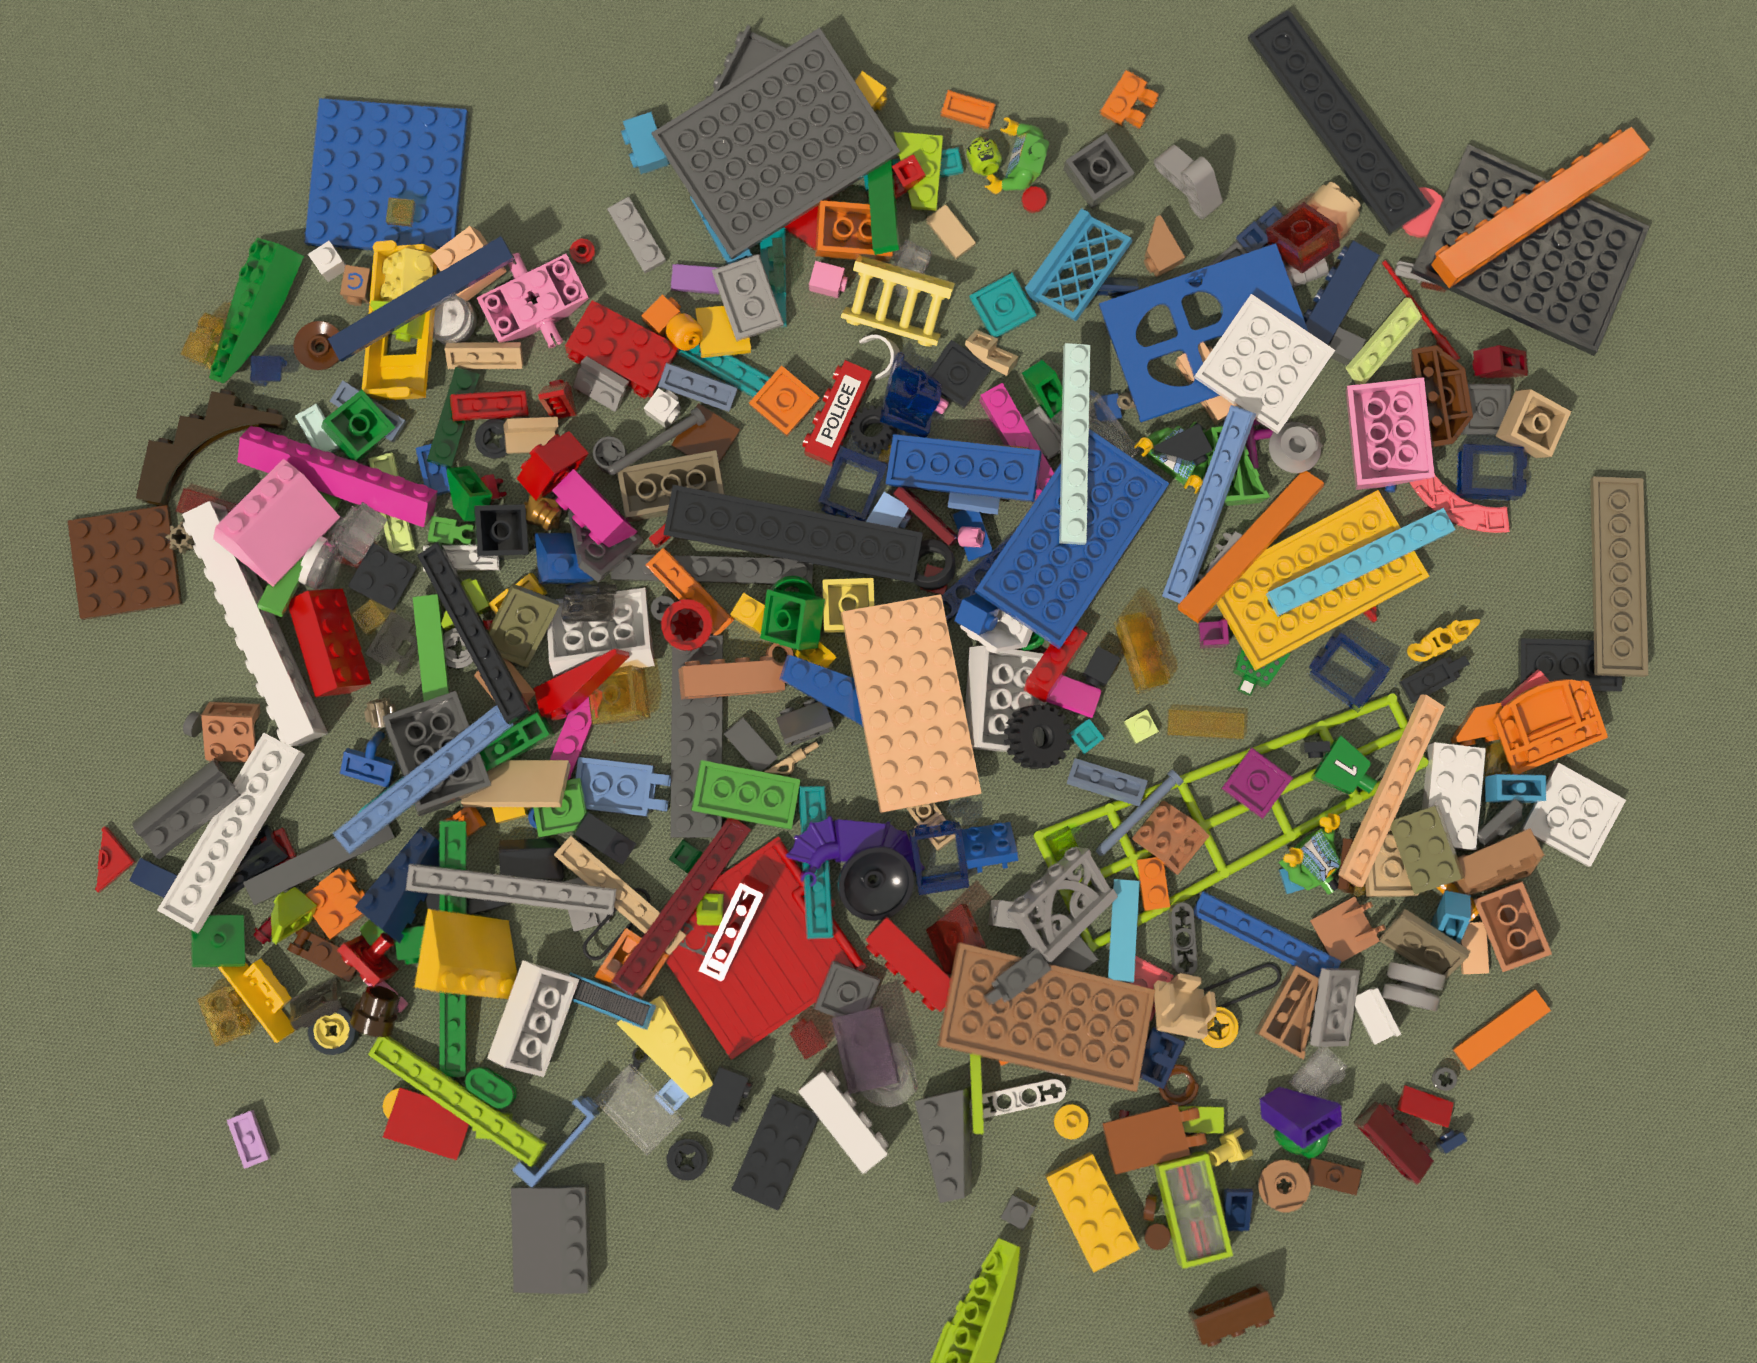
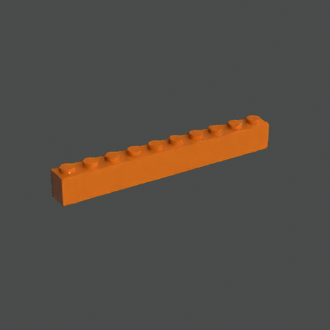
M1632 127L1624 132L1618 130L1609 138V142L1605 145L1602 142L1597 144L1590 150L1591 154L1586 157L1583 155L1579 156L1570 164V168L1567 170L1561 168L1551 177L1552 180L1549 182L1541 181L1532 189L1533 192L1528 196L1525 193L1520 195L1513 201L1514 205L1510 208L1504 206L1493 215L1495 218L1492 220L1484 219L1474 227L1475 231L1470 234L1467 232L1463 233L1455 240V244L1451 247L1448 245L1443 246L1435 253L1437 257L1431 266L1448 288H1451L1640 162L1650 149Z

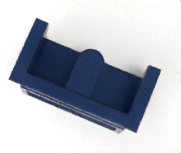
M1152 1027L1146 1040L1140 1078L1164 1089L1185 1042Z

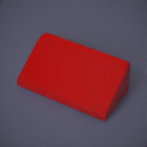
M1404 1085L1396 1109L1448 1128L1453 1102Z

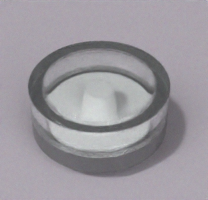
M455 295L436 306L433 338L445 345L446 343L465 342L474 332L477 323V315L473 305L469 301Z

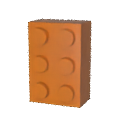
M820 200L817 215L815 256L857 259L861 255L878 261H890L893 251L879 255L874 254L870 204Z

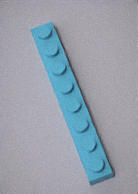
M1442 508L1269 591L1266 596L1277 617L1454 532L1455 528L1445 509Z

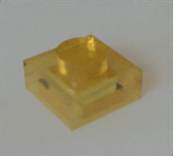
M389 197L386 223L388 225L412 227L415 201Z
M372 599L351 614L366 635H369L388 621Z

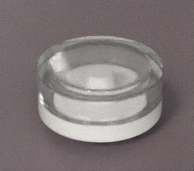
M320 536L313 547L309 548L301 562L303 568L299 576V582L319 590L335 564L340 545Z

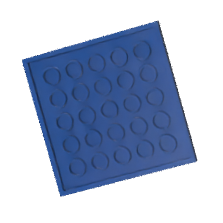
M319 98L304 243L310 246H322L330 241L336 248L373 250L375 242L395 241L397 246L425 244L438 250L456 237L468 118L467 110Z

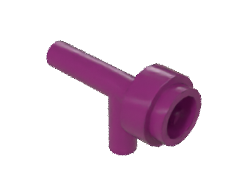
M1254 419L1248 435L1246 448L1253 467L1259 468L1255 440L1271 438L1273 431L1269 428L1254 430L1253 425L1261 424L1256 419Z

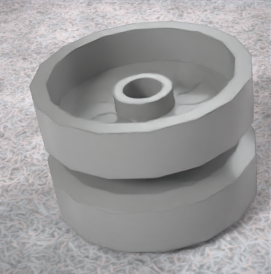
M1390 962L1387 971L1388 977L1402 983L1401 985L1384 984L1382 997L1438 1012L1440 998L1425 991L1426 988L1437 991L1442 990L1446 976L1430 972V969Z

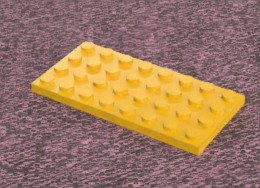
M1379 490L1266 549L1216 603L1255 671L1429 577L1417 554L1413 551L1277 617L1266 596L1269 591L1401 529Z

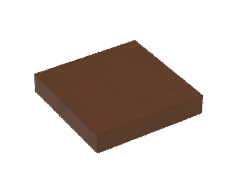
M698 403L695 408L702 412L706 422L701 426L695 424L677 435L671 445L686 456L716 450L720 464L741 430Z

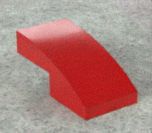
M914 154L892 166L895 198L897 199L926 176Z

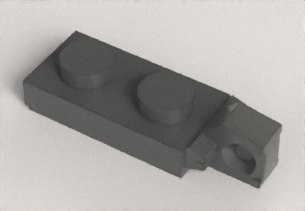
M1036 948L995 977L991 983L994 989L983 997L989 1005L991 1003L994 1004L1001 998L1004 1002H1007L1052 969Z

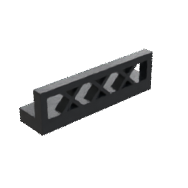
M264 825L258 832L214 908L244 888L243 882L270 870L288 857L286 850L275 840L269 825ZM266 836L267 840L257 846L259 840Z

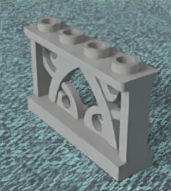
M1073 847L1067 850L1064 854L1065 856L1058 863L1050 866L1048 872L1041 879L1035 881L1031 888L1023 896L1018 897L1014 901V905L1008 909V913L1016 921L1033 950L1037 948L1045 961L1052 962L1118 898L1114 889H1110L1091 857V852L1088 848ZM1081 864L1084 869V877L1079 883L1081 870H1077L1076 875L1073 874V871ZM1089 880L1092 882L1095 890L1087 886ZM1070 889L1074 891L1070 900L1071 913L1067 917L1061 914L1051 915L1056 890ZM1082 900L1083 902L1077 906V901ZM1036 907V913L1031 915L1040 918V922L1032 924L1028 914ZM1055 920H1059V921H1060V924H1059L1057 927H1056V924H1057V923H1052V922L1055 921ZM1041 928L1043 940L1038 935L1037 929Z

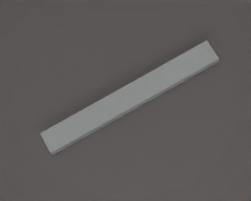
M409 864L406 890L609 915H613L616 888Z

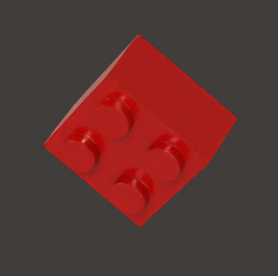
M570 431L561 436L556 434L544 446L539 444L531 450V457L521 465L522 471L516 479L537 501L552 492L573 469L577 471L589 453Z

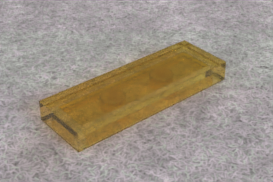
M1168 710L1167 735L1244 739L1245 714Z

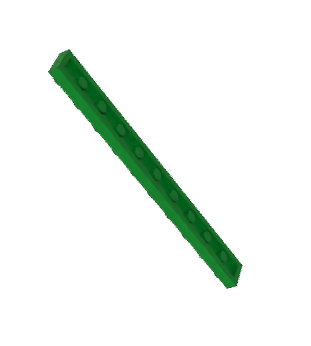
M467 820L440 821V867L467 870ZM440 894V911L467 914V897ZM440 992V1071L449 1077H465L467 1075V995Z

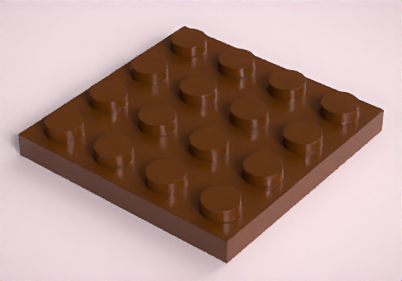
M168 505L68 520L80 619L87 620L182 605L176 551L169 548L171 541L166 538V536L170 535V526H172L170 507Z

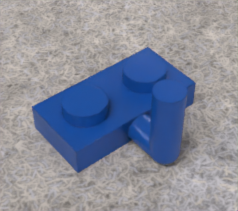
M377 731L367 743L365 753L347 748L343 754L340 774L389 788L392 783L396 762L375 756L377 747L385 738L384 733Z

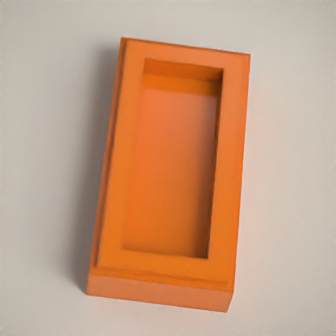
M948 90L941 116L988 129L995 104Z

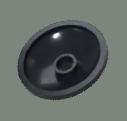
M871 846L853 854L845 862L838 878V893L846 909L854 916L869 921L883 920L898 913L907 904L914 887L913 871L908 861L898 851L885 846ZM874 874L875 879L868 881V877Z

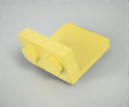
M404 248L388 256L383 263V273L385 274V283L381 288V298H383V301L390 302L431 278L433 259L430 255L433 253Z

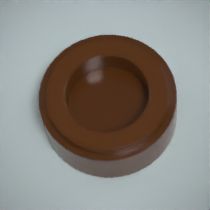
M1148 1194L1146 1196L1144 1220L1153 1221L1157 1195Z
M1152 1223L1144 1231L1146 1244L1154 1250L1164 1249L1170 1242V1232L1161 1223Z

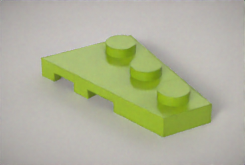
M894 132L895 143L900 150V161L914 154L926 175L919 183L907 191L911 208L936 211L943 136Z

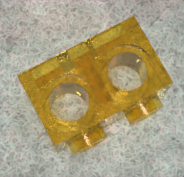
M232 986L224 987L197 999L216 1047L251 1034L249 1030L251 1027L250 1020L246 1013H242L239 1005L242 1003L241 997L236 990H233ZM221 996L227 1002L226 1008L223 1011L217 1007V1000ZM230 1020L236 1025V1030L233 1034H229L226 1030V1024Z

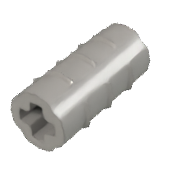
M1322 254L1308 257L1289 266L1285 265L1293 289L1296 286L1328 275L1329 272Z

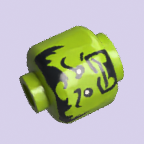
M979 137L973 140L967 148L966 155L975 173L988 176L994 174L999 169L1002 157L994 140Z

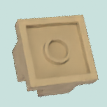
M1179 973L1171 982L1158 980L1153 985L1155 990L1157 1030L1204 1039L1208 1035L1207 1023L1217 1013L1215 993L1209 991L1204 996V990L1197 988L1202 983L1201 978Z

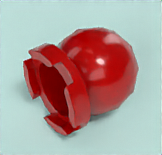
M682 599L674 602L666 609L662 617L661 629L665 639L671 646L683 651H692L700 648L708 641L712 633V618L703 604L695 600Z

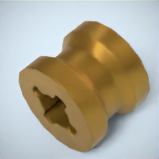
M543 499L536 506L530 520L534 523L542 524L543 529L550 531L557 522L561 510L557 507L552 508Z

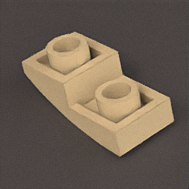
M935 803L906 808L937 851L958 837Z

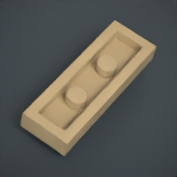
M521 342L446 343L445 345L448 369H455V367L461 369L523 368Z

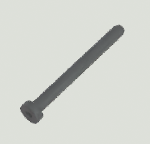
M694 408L690 411L691 415L610 465L607 469L611 475H615L693 425L701 426L706 422L704 415L698 408Z

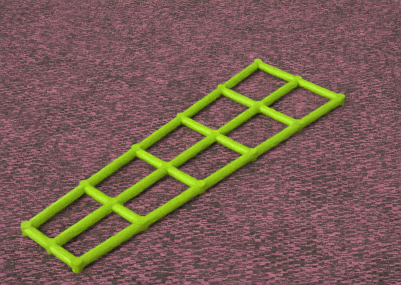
M1392 693L1252 748L1260 754H1265L1316 733L1320 734L1322 741H1330L1331 746L1334 740L1328 730L1329 728L1389 705L1400 729L1357 748L1363 756H1366L1400 740L1408 720L1397 700V696ZM1250 748L1180 775L1184 782L1180 786L1176 784L1172 789L1178 787L1192 819L1209 835L1204 844L1217 871L1169 897L1170 906L1175 902H1183L1315 829L1320 826V819L1322 817L1328 818L1329 813L1340 815L1375 795L1381 780L1376 783L1370 793L1364 790L1358 792L1356 788L1352 794H1349L1350 797L1294 829H1292L1277 799L1271 808L1284 834L1226 866L1209 829L1249 811V809L1240 803L1204 820L1187 784L1239 764ZM1424 754L1416 772L1428 766L1429 761ZM1316 768L1293 778L1281 795L1313 781L1311 776ZM1162 783L1145 789L1142 801L1146 800ZM1116 800L1036 831L1033 838L1048 869L1057 862L1046 838L1105 815L1108 816L1115 830L1122 823L1116 811L1129 807L1132 804ZM1126 833L1119 841L1127 857L1099 869L1104 878L1131 866L1139 881L1136 860L1147 859L1153 856L1146 849L1135 852ZM1089 880L1087 886H1089V885L1092 884V882H1091L1090 880ZM1059 889L1060 895L1069 913H1071L1070 900L1074 891ZM1170 907L1142 912L1137 917V927L1169 910ZM1086 928L1080 936L1094 952L1110 942L1111 930L1093 940L1088 928Z

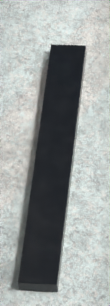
M436 542L417 556L505 722L510 725L531 712L445 549L441 543Z

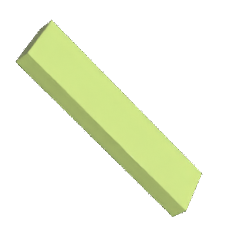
M1404 298L1346 366V370L1356 385L1366 384L1421 319L1422 315L1411 298Z
M393 453L368 458L371 468H377L382 472L399 476ZM381 513L389 551L394 554H400L416 550L410 523Z

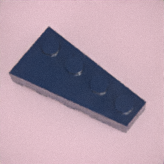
M422 827L412 836L355 906L357 910L399 943L404 937L402 931L406 924H411L416 916L413 912L419 901H424L428 895L426 892L406 890L409 864L440 867V841Z

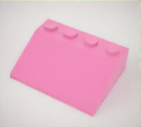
M1424 378L1347 386L1346 400L1356 490L1380 488L1434 478Z
M283 459L215 527L213 539L274 587L306 554L307 550L313 547L317 539L327 533L340 519V516L310 481Z

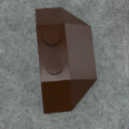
M1437 345L1412 349V379L1424 378L1431 448L1452 445L1473 418L1465 368Z

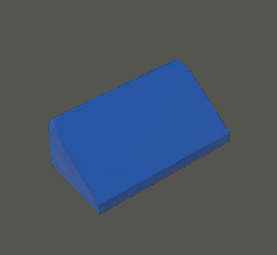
M962 510L953 514L958 532L963 526L979 527L985 532L982 547H963L968 562L991 555L993 550L980 512Z

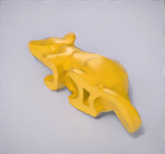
M1455 620L1447 625L1446 628L1438 627L1424 636L1420 644H1410L1407 647V654L1412 660L1418 662L1427 661L1433 656L1436 657L1451 649L1452 645L1465 640L1480 624L1481 620ZM1415 652L1421 653L1426 657L1418 656L1415 654Z

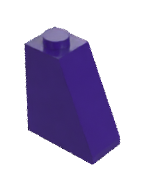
M1278 1087L1260 1098L1261 1118L1302 1149L1342 1125L1341 1105L1337 1102Z

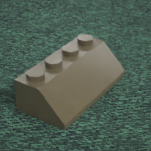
M716 450L628 466L618 472L625 518L628 522L667 516L673 485L725 495Z

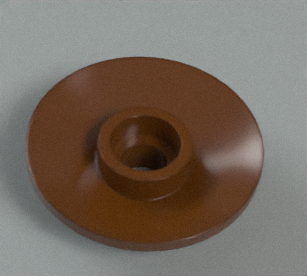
M314 321L304 325L294 339V353L298 361L306 368L316 371L326 370L334 366L339 359L328 338L338 333L339 330L332 324L324 321ZM320 344L325 345V349L322 352L317 351V346Z

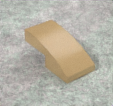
M975 330L966 340L965 345L991 368L1004 375H1008L1017 365L1019 356L996 347L998 338Z

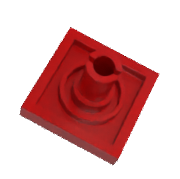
M384 932L380 934L371 946L364 936L360 935L343 943L337 950L342 955L343 961L349 966H353L360 973L362 980L373 987L391 978L399 970L384 955L394 944V940Z

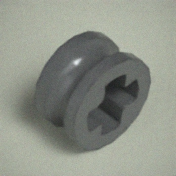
M1440 1067L1432 1073V1083L1437 1089L1448 1091L1455 1087L1457 1076L1450 1068ZM1447 1072L1450 1082L1449 1084L1444 1083V1086H1441V1080L1438 1079V1076L1440 1074L1444 1075Z

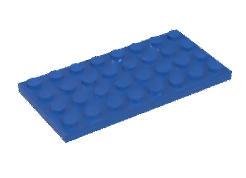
M1090 429L1088 435L1086 544L1059 543L1060 463L974 591L1058 649L1061 648L1169 485L1163 478Z

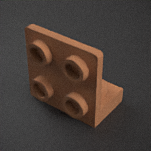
M208 703L201 715L206 760L211 761L215 758L218 761H247L256 746L254 724L260 715V704Z
M1162 801L1133 836L1132 840L1159 858L1173 873L1178 875L1208 839L1209 835L1196 821L1166 801Z

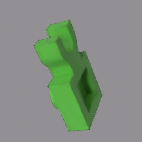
M432 516L428 542L454 545V541L459 540L465 545H472V540L465 539L463 534L465 531L474 532L475 527L468 524L458 527V521L455 519Z

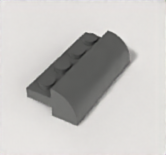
M214 758L132 822V825L137 835L144 839L154 856L161 859L241 795L231 782V777L220 761Z

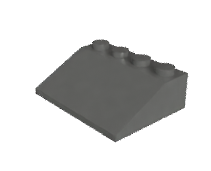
M456 691L382 717L403 777L407 776L469 727ZM480 753L414 804L418 817L442 809L491 786Z
M589 1184L534 1186L532 1188L512 1187L514 1293H588L591 1290Z

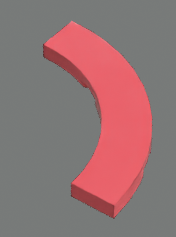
M1435 474V477L1431 479L1409 482L1416 494L1434 512L1444 508L1451 522L1456 525L1480 532H1510L1507 507H1486L1467 502L1450 491L1440 482Z

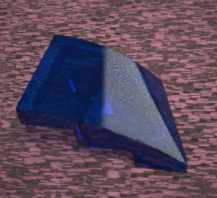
M898 351L888 379L880 422L926 438L930 433L932 414L940 403L942 384L927 375L919 366L914 368L904 360L905 355Z

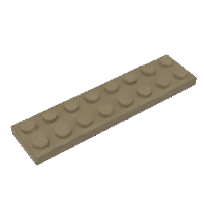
M1592 477L1590 485L1595 675L1648 676L1643 478Z

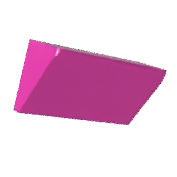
M1063 676L1046 702L1093 718L1101 695V689Z

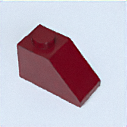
M1501 345L1473 351L1474 360L1472 366L1475 376L1488 379L1528 376L1526 351Z

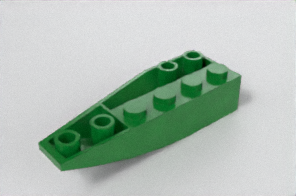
M256 238L255 242L252 243L249 248V257L246 264L242 266L239 272L240 278L236 285L216 356L211 366L210 379L225 384L256 349L283 306L304 258L303 255L279 243Z

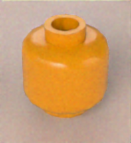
M680 313L672 317L668 322L666 335L678 349L687 351L695 348L700 343L703 329L691 315Z

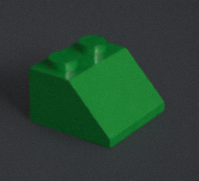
M362 389L326 417L321 425V428L349 460L359 462L374 450L396 428Z
M767 589L760 639L796 650L818 648L825 599L806 593Z

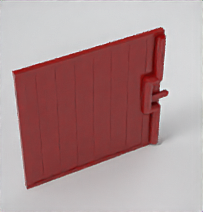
M779 836L719 876L706 893L724 894V918L736 890L746 874L769 885L723 981L721 982L699 971L705 956L680 945L666 960V963L731 1060L814 1004L832 960L860 971L867 968L833 916V938H806L804 883L800 880V875L803 871L795 860L786 857L789 851ZM831 899L832 907L835 906V901L833 899ZM696 907L686 921L694 930L688 932L690 928L684 926V931L682 932L684 934L688 932L685 938L687 946L690 949L698 950L705 945V935H708V933L716 935L720 926L698 925ZM707 937V943L702 952L707 953L713 938Z

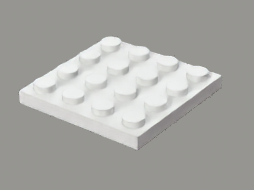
M1251 294L1194 378L1236 407L1256 413L1255 419L1278 434L1335 350Z

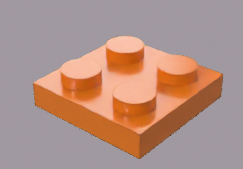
M781 365L753 397L749 405L788 437L820 400V397Z

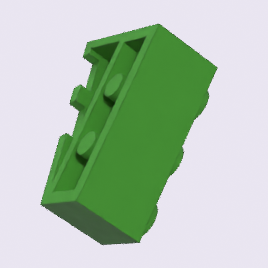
M1223 426L1211 427L1204 433L1213 450L1208 456L1207 469ZM1246 446L1243 449L1223 507L1261 503L1270 497L1259 480L1258 476L1260 475L1257 469H1254L1248 457L1249 452Z

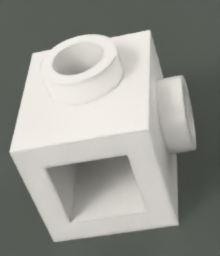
M659 388L644 407L646 414L665 428L670 423L673 424L681 414V407L679 402H677L679 398L671 391L666 390L663 392Z

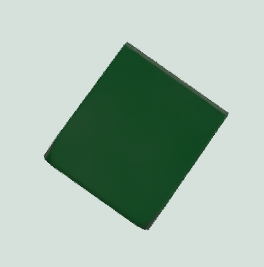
M683 839L669 860L686 873H689L703 852Z

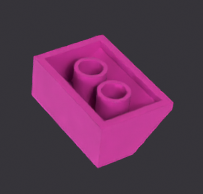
M574 469L552 490L558 496L555 501L565 511L569 508L574 513L572 519L580 527L583 528L586 525L591 532L588 535L598 545L603 543L611 547L638 532L586 478Z

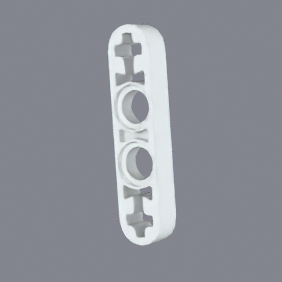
M1048 1079L983 1093L982 1103H989L987 1097L993 1096L992 1104L996 1111L990 1112L991 1107L983 1108V1118L1059 1102L1065 1097L1066 1088L1060 1080ZM1052 1083H1055L1056 1087H1061V1091L1057 1093L1058 1097L1053 1098L1052 1094L1044 1095L1046 1100L1040 1101L1041 1093L1037 1086L1043 1085V1091L1049 1090ZM1033 1089L1036 1092L1034 1102L1025 1103L1022 1100L1024 1090ZM1001 1094H1007L1011 1098V1105L1006 1109L999 1108L997 1105V1098ZM972 1098L970 1099L971 1116H972Z

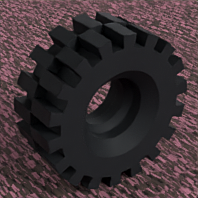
M1041 704L1020 708V711H1015L1012 714L1014 718L1008 719L1006 724L1010 725V728L1004 729V734L1008 735V739L1004 740V745L1010 746V749L1006 751L1008 755H1015L1012 759L1015 763H1021V767L1029 769L1050 768L1059 764V759L1066 757L1063 751L1070 749L1071 745L1067 744V740H1072V735L1067 734L1066 730L1071 728L1069 723H1063L1066 719L1064 714L1057 715L1060 711L1057 708H1050V705ZM1036 727H1041L1045 734V741L1041 747L1036 746L1033 741V731Z

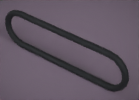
M643 888L633 889L635 892L644 893L647 902L650 904V895ZM608 914L583 943V952L588 959L594 961L601 960L614 947L624 932L623 930L600 956L593 957L589 955L586 949L588 942L612 915ZM630 922L626 928L630 929L633 923Z
M1266 963L1208 986L1203 990L1205 993L1265 967H1271L1277 972L1275 983L1217 1006L1225 1008L1274 988L1281 980V973L1277 966Z

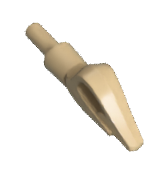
M815 741L804 749L799 748L792 755L763 772L789 775L794 770V764L806 758V754L818 748L819 745ZM788 765L789 767L788 771H778L782 766Z

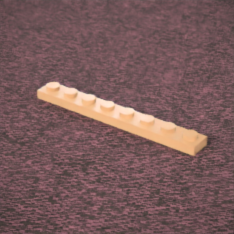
M1420 695L1338 874L1357 887H1363L1445 708L1428 695Z

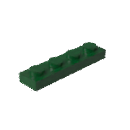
M455 367L427 462L446 468L452 467L466 420L453 421L450 396L451 394L474 393L480 374Z

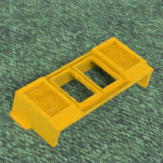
M395 241L375 242L373 245L374 257L369 314L374 312L370 306L371 300L383 301V298H381V288L385 283L383 263L388 256L404 248L434 253L437 250L425 244L397 246ZM434 261L432 277L437 274V265ZM435 307L426 312L422 338L417 339L416 354L387 355L388 335L365 348L362 390L368 397L376 400L426 398L429 362H431Z

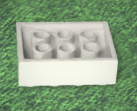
M645 588L557 599L560 606L547 629L549 664L554 678L613 649L627 651L630 655L616 671L655 666Z
M985 645L970 647L965 715L972 749L1007 752L1006 750L1010 749V746L1004 745V740L1008 739V735L1004 734V729L1010 728V725L1006 723L1008 719L1014 718L1012 714L1015 711H1020L1022 707L1046 705V702L1044 703L1024 691L1026 680L1043 656V653L1022 650L992 653L985 649ZM1036 727L1033 731V741L1038 747H1041L1044 743V731L1041 727Z

